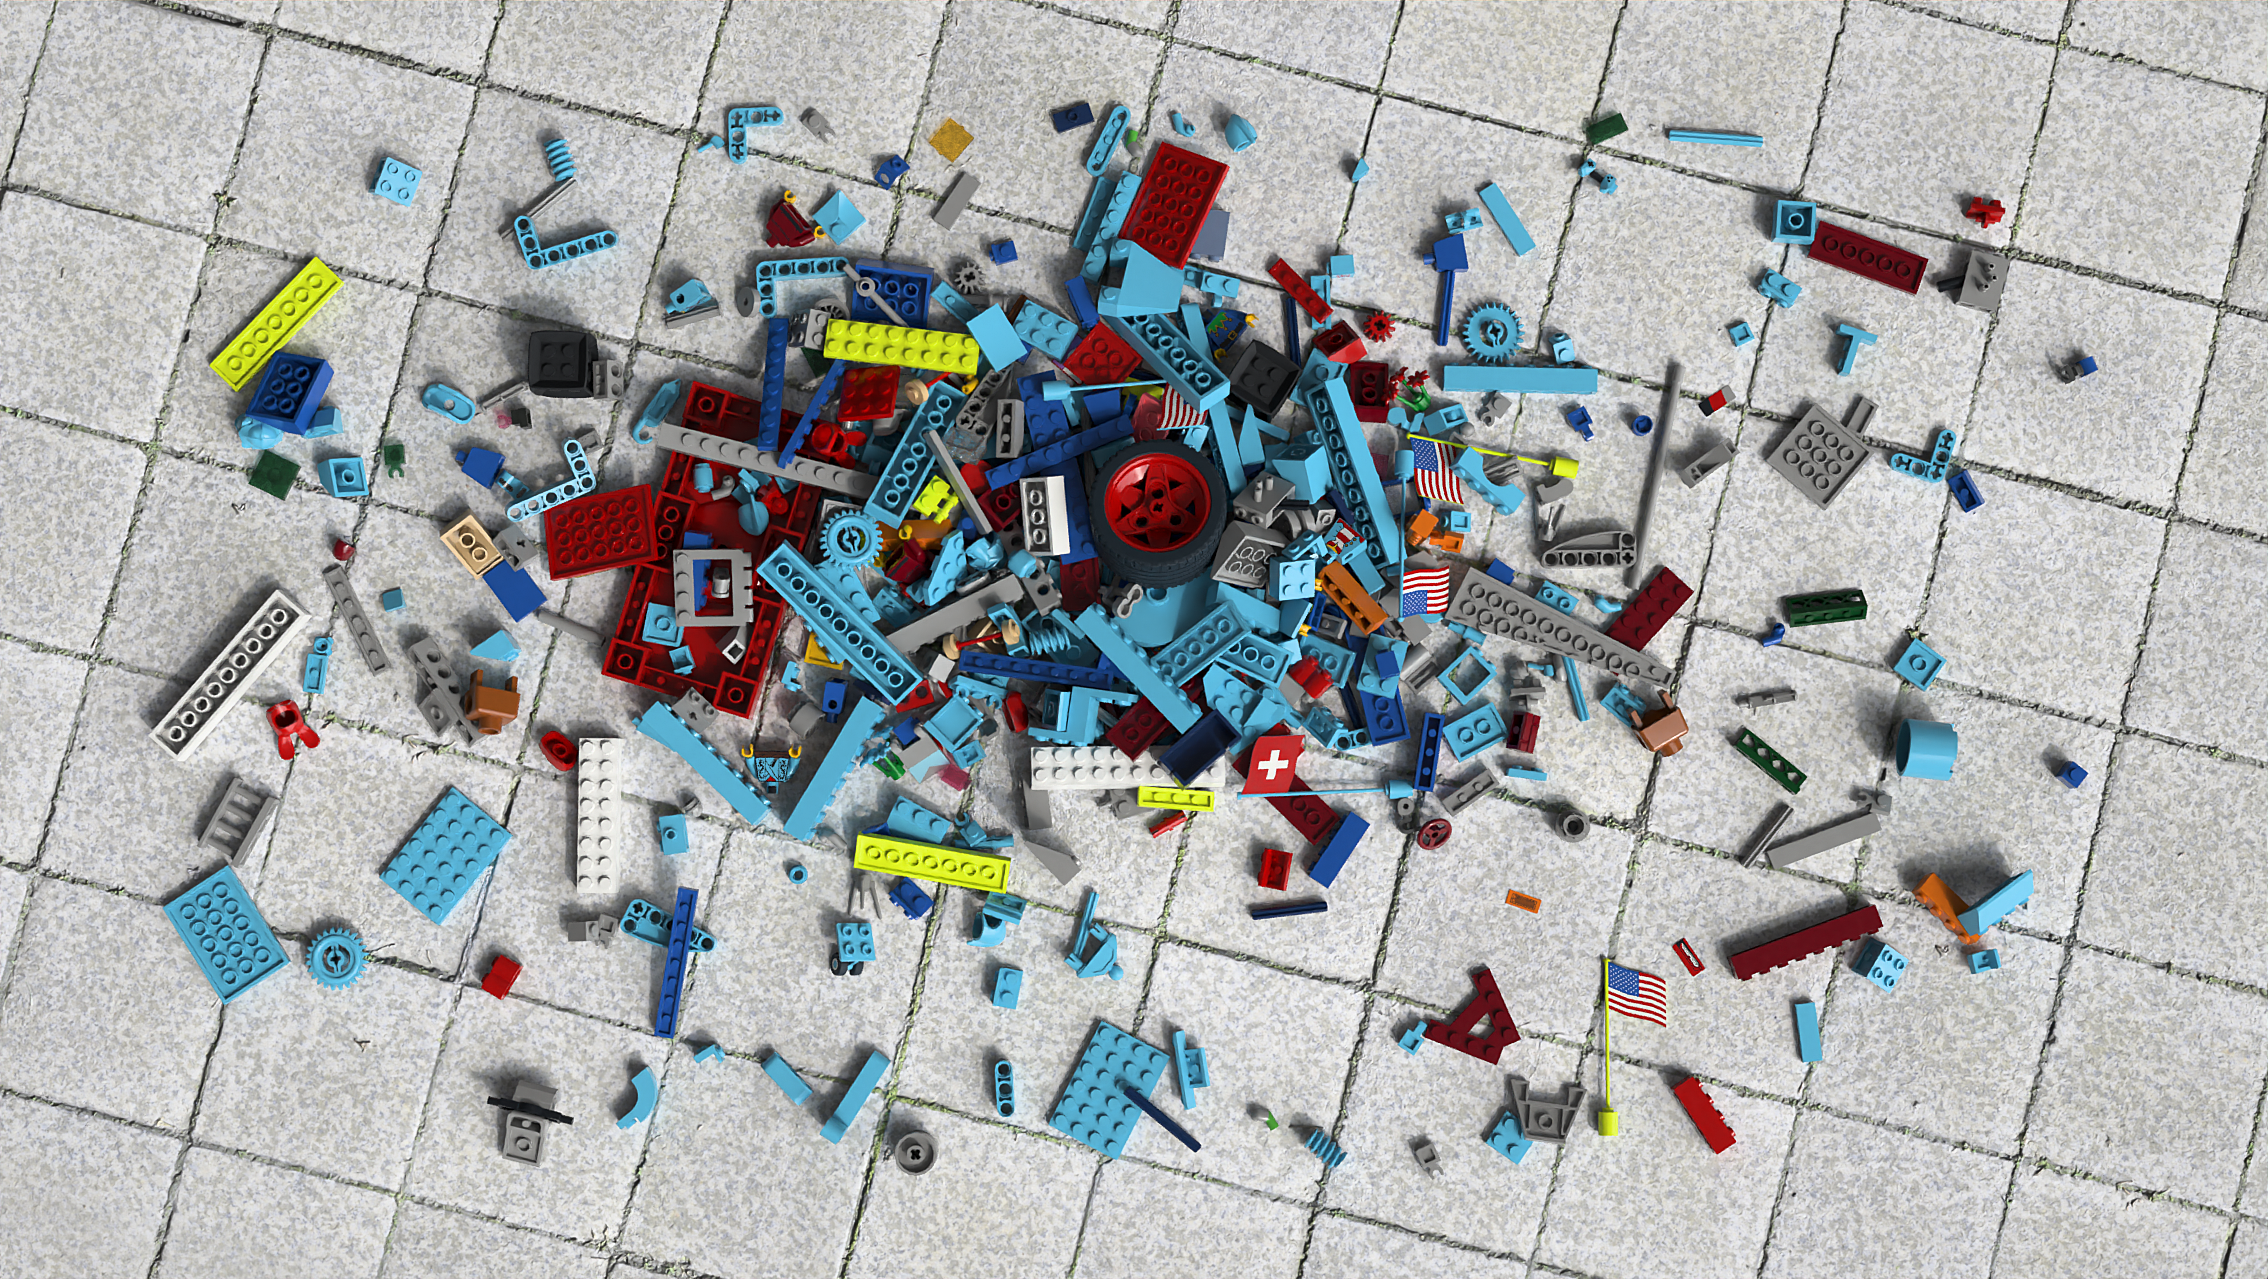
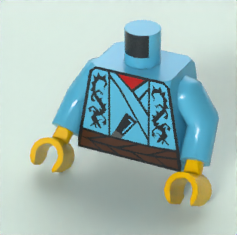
M750 744V750H745L744 745H742V755L745 756L748 769L753 777L758 779V782H767V794H778L779 782H788V779H791L799 768L802 746H799L798 751L793 749L792 744L789 751H754L753 753V744Z

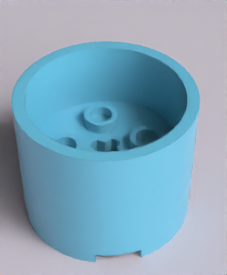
M1905 718L1900 726L1896 744V770L1898 775L1948 781L1953 774V770H1950L1957 758L1958 735L1957 732L1953 731L1954 724Z

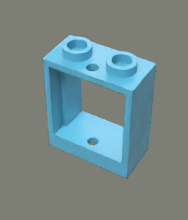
M1469 646L1436 677L1461 706H1464L1497 675L1495 671L1497 668L1489 660L1486 662L1481 657L1483 653L1476 646L1474 648ZM1471 654L1489 675L1465 696L1446 675L1466 656Z

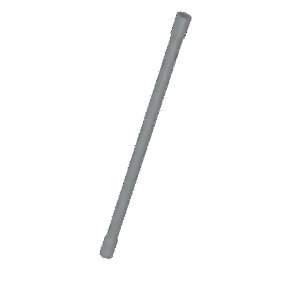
M1674 365L1671 389L1636 549L1637 559L1630 573L1627 587L1633 590H1639L1652 520L1680 388L1686 369L1682 365Z

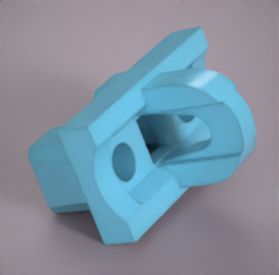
M1479 208L1445 216L1449 235L1483 227ZM1462 218L1464 220L1463 226L1461 225L1460 219Z

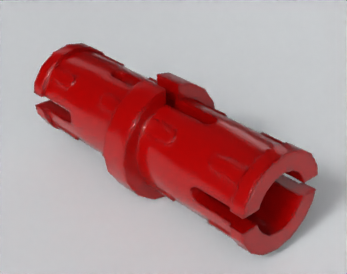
M1183 810L1169 818L1165 817L1163 821L1149 827L1154 839L1168 830L1171 832L1177 825L1188 821L1187 817L1183 816L1185 815Z

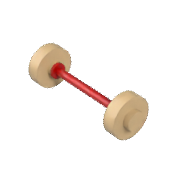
M944 372L926 384L919 379L909 381L905 385L907 397L916 405L922 404L927 401L929 396L927 388L953 372ZM955 373L957 376L962 377V378H963V377H966L967 375H969V374Z
M1008 619L1002 622L1001 632L960 642L955 634L946 635L943 638V651L948 659L954 660L960 658L962 647L994 638L1003 637L1008 645L1016 644L1019 642L1020 629L1013 619Z

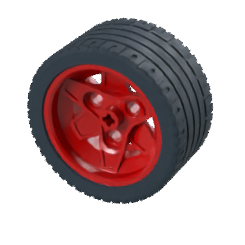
M1148 439V441L1143 440L1140 443H1132L1131 446L1124 447L1122 450L1117 451L1115 455H1112L1108 461L1106 460L1103 467L1096 474L1089 494L1092 538L1096 551H1098V555L1102 558L1104 564L1115 575L1120 576L1122 580H1127L1128 583H1136L1148 589H1168V587L1181 586L1186 582L1193 581L1194 578H1198L1201 576V573L1206 572L1207 568H1210L1215 560L1222 534L1226 530L1227 525L1225 487L1220 474L1215 470V466L1210 463V460L1204 457L1201 452H1197L1195 448H1190L1187 444H1180L1178 441L1173 442L1168 439ZM1169 483L1176 484L1178 487L1170 490ZM1146 484L1145 491L1136 488L1140 485ZM1158 493L1161 494L1162 497L1156 499L1153 497V495ZM1192 503L1195 508V516L1186 511ZM1124 505L1130 513L1122 518L1121 512ZM1178 520L1180 524L1172 525L1171 522ZM1141 521L1147 523L1143 527L1137 525V523ZM1171 534H1184L1178 540L1169 543ZM1134 535H1147L1149 544L1136 539Z

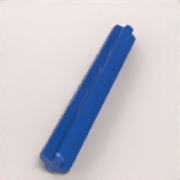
M1446 271L1444 275L1437 337L1438 346H1446L1448 343L1455 272Z

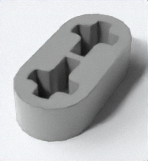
M983 569L960 580L955 585V588L960 596H966L989 584L992 578L988 570Z

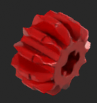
M1381 310L1379 316L1376 311H1373V317L1367 315L1368 321L1363 323V326L1369 327L1364 329L1363 332L1370 333L1368 336L1369 340L1374 336L1375 343L1378 342L1379 338L1384 343L1386 341L1385 336L1390 339L1392 337L1390 332L1395 331V328L1391 326L1395 323V320L1388 321L1391 315L1387 314L1384 317L1383 310ZM1378 323H1381V327H1384V329L1381 328V331L1377 330L1376 326Z

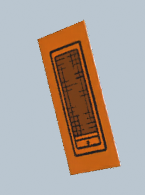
M1509 890L1505 903L1537 914L1542 900Z

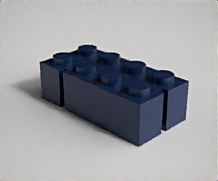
M1216 708L1161 755L1157 763L1167 775L1172 773L1171 779L1184 791L1222 758L1226 752H1229L1241 741L1242 736Z

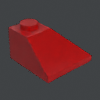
M1345 320L1312 339L1313 343L1329 361L1353 364L1367 355L1361 338Z

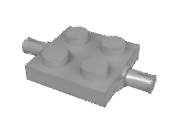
M1138 788L1109 789L1110 799L1099 802L1101 810L1112 807L1116 812L1118 821L1155 810V808L1137 806Z

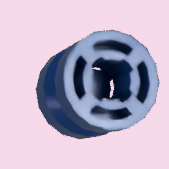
M1646 415L1638 416L1631 424V430L1636 436H1645L1653 427L1651 418Z

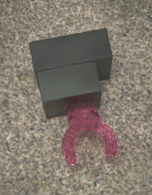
M527 408L511 410V417L504 415L497 417L505 419V424L499 426L501 429H506L510 425L520 426L524 430L532 429L531 414Z

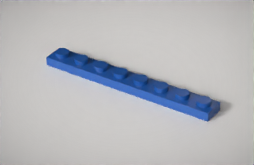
M770 318L758 451H778L789 318Z
M835 360L779 458L778 467L785 469L788 463L792 464L796 456L794 453L796 448L800 450L802 447L804 434L808 435L813 426L811 424L812 420H817L821 412L820 406H825L829 399L828 392L835 389L838 382L836 378L843 375L846 368L844 364L846 361L850 362L851 360Z
M1125 414L988 470L984 474L993 491L1132 434L1134 429L1128 415Z
M965 650L961 652L958 668L960 671L1111 691L1114 672L1110 670Z
M679 886L654 1032L655 1036L670 1039L675 1037L699 889Z

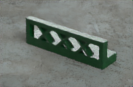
M1862 590L1786 598L1790 628L1866 619L1868 605ZM1859 597L1860 601H1852L1850 598ZM1834 599H1837V600H1839V601H1841V602H1840V603H1837V604H1834V603H1832V602H1830V601H1831V600H1834ZM1812 602H1820V603H1822V604L1819 605V606H1815V605H1813V604H1811V603H1812ZM1792 604H1800L1802 608H1793Z
M1745 729L1732 746L1792 795H1796L1800 791V786L1807 776L1749 729ZM1747 735L1753 739L1754 747L1750 748L1742 742ZM1765 748L1769 753V759L1765 760L1758 754V749ZM1780 760L1784 764V771L1780 772L1773 766V761ZM1795 772L1801 778L1795 784L1788 778V773Z

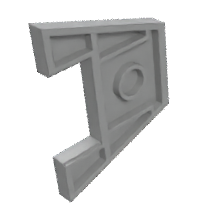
M1510 1079L1524 1140L1564 1145L1587 1089L1568 1087L1566 1105L1528 1100L1530 1082Z

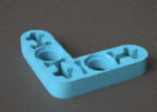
M778 107L735 108L730 111L728 115L729 156L733 163L740 165L747 160V127L778 126L782 124L784 114ZM755 112L760 113L762 116L758 122L751 120V116ZM764 112H767V116H773L774 112H777L780 117H777V121L767 117L768 121L765 122ZM737 113L742 117L739 119L740 127H736V121L732 119L736 117ZM741 132L743 134L742 140H733V134ZM736 146H739L740 153L743 154L739 160L733 156L737 154Z
M1948 429L1941 431L1936 438L1929 462L1897 453L1890 457L1889 467L1896 472L1929 483H1938L1944 478L1956 442V435ZM1948 434V438L1951 439V441L1946 442L1944 448L1938 447L1939 445H1944L1945 439H1943L1942 436ZM1938 451H1942L1945 454L1943 462H1939L1936 459ZM1901 458L1900 462L1905 464L1908 463L1909 460L1910 462L1907 465V470H1905V465H1899L1897 467L1896 462H1894V460ZM1914 463H1918L1921 466V472L1918 474L1912 471ZM1936 465L1943 466L1942 468L1939 467L1937 469L1936 474H1938L1939 477L1933 479V475L1930 474V472L1935 471Z

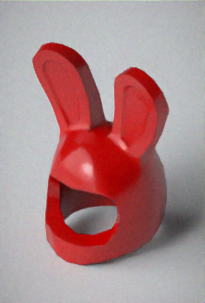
M831 422L818 425L811 437L812 446L816 452L833 457L841 468L849 470L855 467V459L845 452L848 444L863 446L867 441L864 432L859 430L844 431Z
M292 699L277 703L266 711V718L278 735V753L281 759L290 760L294 757L295 750L290 735L295 732L308 748H315L320 744L318 734L304 724L299 707Z

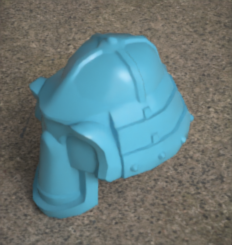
M245 413L239 415L235 420V427L238 430L242 441L241 445L244 448L263 450L272 448L282 441L284 431L247 417Z
M995 531L985 534L965 550L970 566L978 571L983 569L1001 570L1008 560V555L1000 535Z

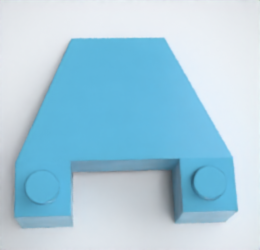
M1114 238L1110 251L1109 266L1126 270L1121 289L1102 285L1098 300V314L1125 317L1177 312L1184 277L1135 242Z

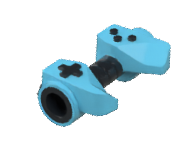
M1591 158L1585 160L1578 169V174L1581 177L1589 175L1600 184V192L1612 195L1618 187L1615 183L1616 178L1611 174L1605 177L1601 176L1594 170L1596 162Z

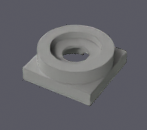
M823 499L818 515L816 537H825L820 534V531L827 530L823 527V524H830L828 518H832L834 513L842 515V510H845L846 514H849V510L852 509L854 514L858 510H860L861 514L862 506ZM851 527L853 531L857 532L858 528ZM844 529L838 533L837 541L842 542L843 535L845 534ZM848 537V542L854 544V541H852L851 538Z

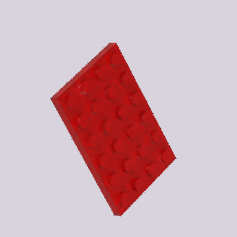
M1162 141L1117 238L1133 241L1164 264L1183 270L1230 167L1222 162Z
M649 484L569 500L543 511L551 581L659 560L651 486Z

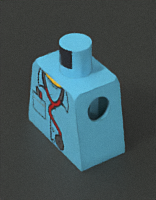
M691 279L669 295L672 301L665 305V308L670 315L677 311L688 313L711 300L712 296L704 282Z

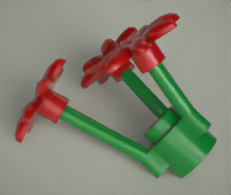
M1403 366L1399 371L1395 372V375L1390 377L1388 389H1383L1385 394L1381 397V400H1385L1384 403L1387 405L1390 399L1394 401L1396 398L1411 407L1415 412L1418 410L1423 412L1431 405L1430 400L1432 398L1428 395L1423 381L1430 378V376L1426 375L1427 370L1421 373L1415 371V376H1408L1409 381L1407 382L1404 372L1408 367ZM1397 380L1402 382L1413 394L1411 398L1412 403L1398 395L1399 389L1396 388L1398 386ZM1419 386L1422 393L1416 392L1413 388Z

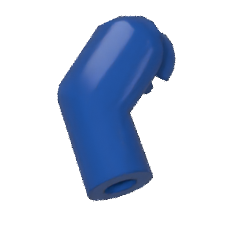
M1782 623L1774 625L1770 636L1761 638L1763 647L1782 641L1785 633Z

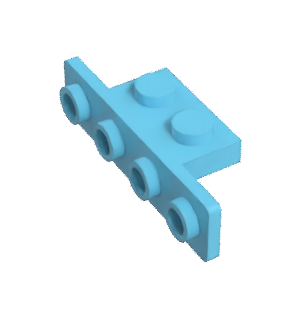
M1181 1030L1173 1033L1172 1044L1175 1047L1176 1053L1175 1064L1178 1067L1179 1073L1178 1083L1181 1086L1182 1092L1181 1102L1184 1105V1109L1189 1110L1196 1107L1193 1088L1210 1086L1205 1048L1187 1049L1185 1032Z

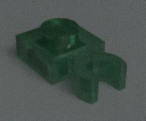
M405 445L384 446L385 465H391L388 471L389 478L394 479L393 474L395 471H399V477L404 478V470L401 468V464H406Z

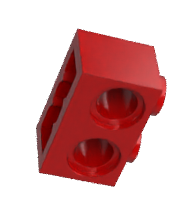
M923 678L908 694L907 702H899L895 706L898 714L935 703L929 680H924ZM919 687L926 688L927 694L924 697L917 696L916 692Z

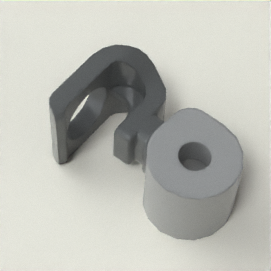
M1408 798L1399 800L1396 805L1398 815L1403 817L1398 823V830L1402 834L1417 832L1421 829V826L1409 830L1405 829V825L1412 821L1410 813L1414 809L1413 801Z

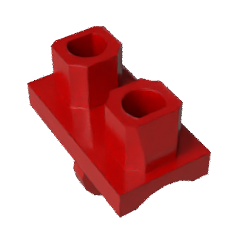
M1973 197L1970 207L1966 212V218L1975 219V222H1981V228L1986 229L1988 224L2000 223L2006 208L2001 206L2000 200H1990L1989 205H1983L1982 198Z
M764 484L758 490L757 494L762 497L760 501L774 516L787 511L789 506L787 500L774 486L770 489Z

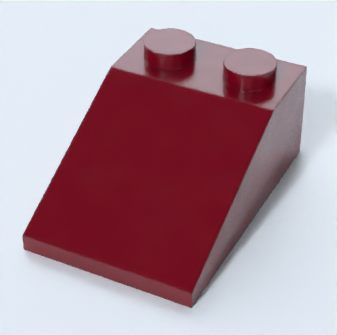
M1356 361L1350 364L1348 393L1359 422L1386 424L1389 402L1386 405L1384 403L1385 400H1381V397L1385 394L1383 389H1388V363Z
M1020 480L993 491L989 488L976 500L996 533L1006 527L1022 512Z

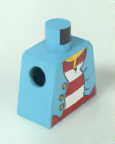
M1339 518L1323 539L1328 553L1323 557L1321 556L1320 559L1326 565H1329L1334 559L1341 565H1344L1367 549V541Z

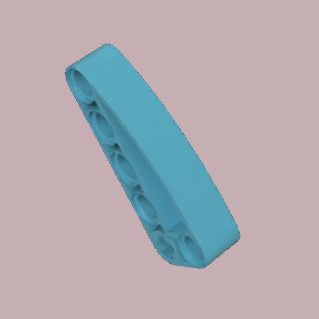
M635 899L630 903L623 916L620 928L624 933L668 949L671 936L669 923L673 920L674 914L645 899ZM642 903L643 911L637 912L636 904ZM655 911L661 914V919L658 922L652 919V914ZM629 919L635 923L633 930H629L626 927V922ZM693 925L692 930L695 932V937L690 941L689 952L713 951L718 944L716 937ZM705 938H710L712 941V946L709 949L703 945Z

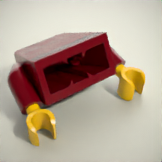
M790 190L785 192V198H780L770 207L766 228L771 235L765 241L771 248H774L778 243L782 247L789 246L795 248L805 246L813 242L815 238L823 239L826 234H817V231L822 229V226H817L815 231L811 232L813 230L812 227L792 205L796 201V195L792 198H787L791 194Z
M905 525V532L902 528L899 531V537L906 539L907 542L903 541L888 558H886L884 553L879 552V557L874 559L873 565L875 567H882L884 576L893 581L914 583L920 576L929 578L932 574L931 567L927 564V555L917 540L911 537L912 528L909 525Z

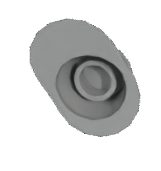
M894 409L893 418L871 419L874 435L888 436L896 433L900 422L912 418V412L905 409Z

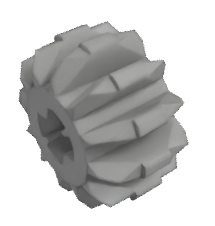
M966 262L967 268L964 269L960 265L959 269L962 272L955 271V275L958 278H955L954 282L960 283L957 289L961 290L964 288V294H967L968 289H970L971 295H974L975 288L980 292L981 288L979 285L985 286V281L981 279H985L986 274L982 273V267L976 269L977 263H973L972 267H970L969 262ZM973 275L974 280L968 282L966 277Z

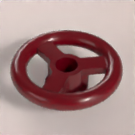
M1443 818L1427 821L1417 834L1418 845L1425 850H1434L1444 845L1452 833L1450 822ZM1437 824H1443L1445 826L1439 828ZM1445 833L1443 838L1435 843L1436 839L1441 834ZM1424 834L1429 838L1428 844L1423 842Z

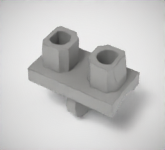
M1540 679L1530 680V688H1523L1522 680H1513L1509 701H1518V705H1525L1526 710H1531V705L1538 704V700L1544 699L1545 687H1542Z

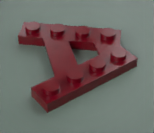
M1490 968L1471 976L1479 995L1450 1026L1430 1019L1424 1037L1497 1065L1503 1048L1521 1040ZM1488 1013L1495 1029L1491 1035L1484 1040L1468 1034L1479 1020Z

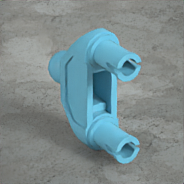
M1096 922L1092 925L1094 928H1090L1088 932L1101 941L1098 949L1087 962L1083 963L1073 952L1067 955L1073 961L1066 957L1064 962L1076 971V976L1079 978L1104 975L1109 971V977L1112 980H1120L1124 974L1123 969L1118 965L1113 966L1117 960L1116 935L1111 932L1108 933Z

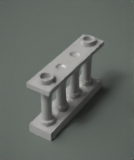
M234 778V780L228 783L226 787L227 793L208 827L199 835V843L197 845L199 848H206L209 844L231 856L232 862L230 865L236 868L244 867L280 802L275 797L268 796L267 799H262L240 787L244 781L240 778ZM236 793L260 806L261 810L258 816H253L231 804ZM228 810L248 821L251 825L249 832L244 833L222 821L226 811ZM217 827L241 840L242 844L239 850H234L212 838Z

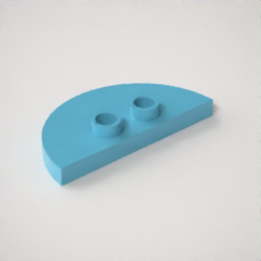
M1213 564L1210 568H1207L1206 572L1201 573V576L1181 586L1168 587V589H1148L1142 586V599L1138 603L1133 604L1130 616L1126 619L1115 616L1114 619L1119 623V627L1124 632L1131 635L1133 642L1137 646L1154 648L1170 645L1212 612L1205 608L1208 587L1218 582V580L1210 578ZM1220 581V582H1222V583L1227 584V585L1230 586V583Z

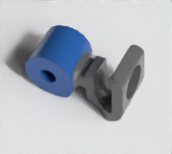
M2093 356L2076 362V366L2072 368L2070 365L2059 368L2065 385L2075 381V376L2080 375L2082 378L2098 370Z

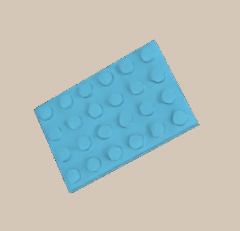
M452 787L379 878L440 926L513 835L455 787Z
M230 865L222 868L163 907L166 915L224 1005H227L291 963L288 955Z
M1101 1021L1048 1125L1118 1160L1143 1111L1127 1098L1123 1092L1128 1086H1131L1148 1100L1170 1056Z

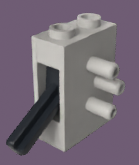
M1974 249L1967 253L1962 275L1938 281L1936 288L1940 293L1958 288L1955 305L1992 314L1997 311L2010 260L2005 259L2001 254L1990 255L1986 254L1985 250Z
M1262 471L1233 500V515L1267 529L1284 510L1308 511L1310 502L1309 500L1295 499V484Z

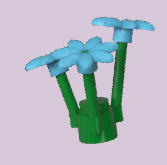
M888 726L886 729L883 728L882 731L875 733L873 739L882 736L886 742L884 744L880 742L877 746L878 748L869 750L859 764L861 769L865 763L872 764L882 771L887 778L891 776L894 781L901 778L906 772L902 767L904 765L895 753L892 752L895 758L893 761H890L886 756V752L891 750L889 746L891 742L889 732L895 729V726ZM879 757L886 761V769L876 762Z

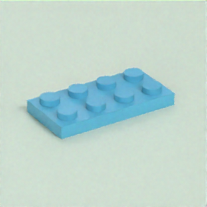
M829 558L813 566L871 623L881 619L878 610L854 568L850 572L849 566H847L842 571V564L835 568L836 561L828 563Z
M1266 683L1256 690V692L1278 706L1268 722L1239 727L1228 720L1242 736L1241 741L1230 750L1233 756L1294 711V708L1279 688Z

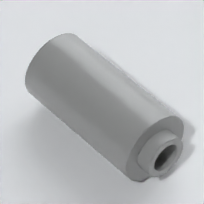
M1420 642L1405 654L1399 677L1402 682L1432 657Z

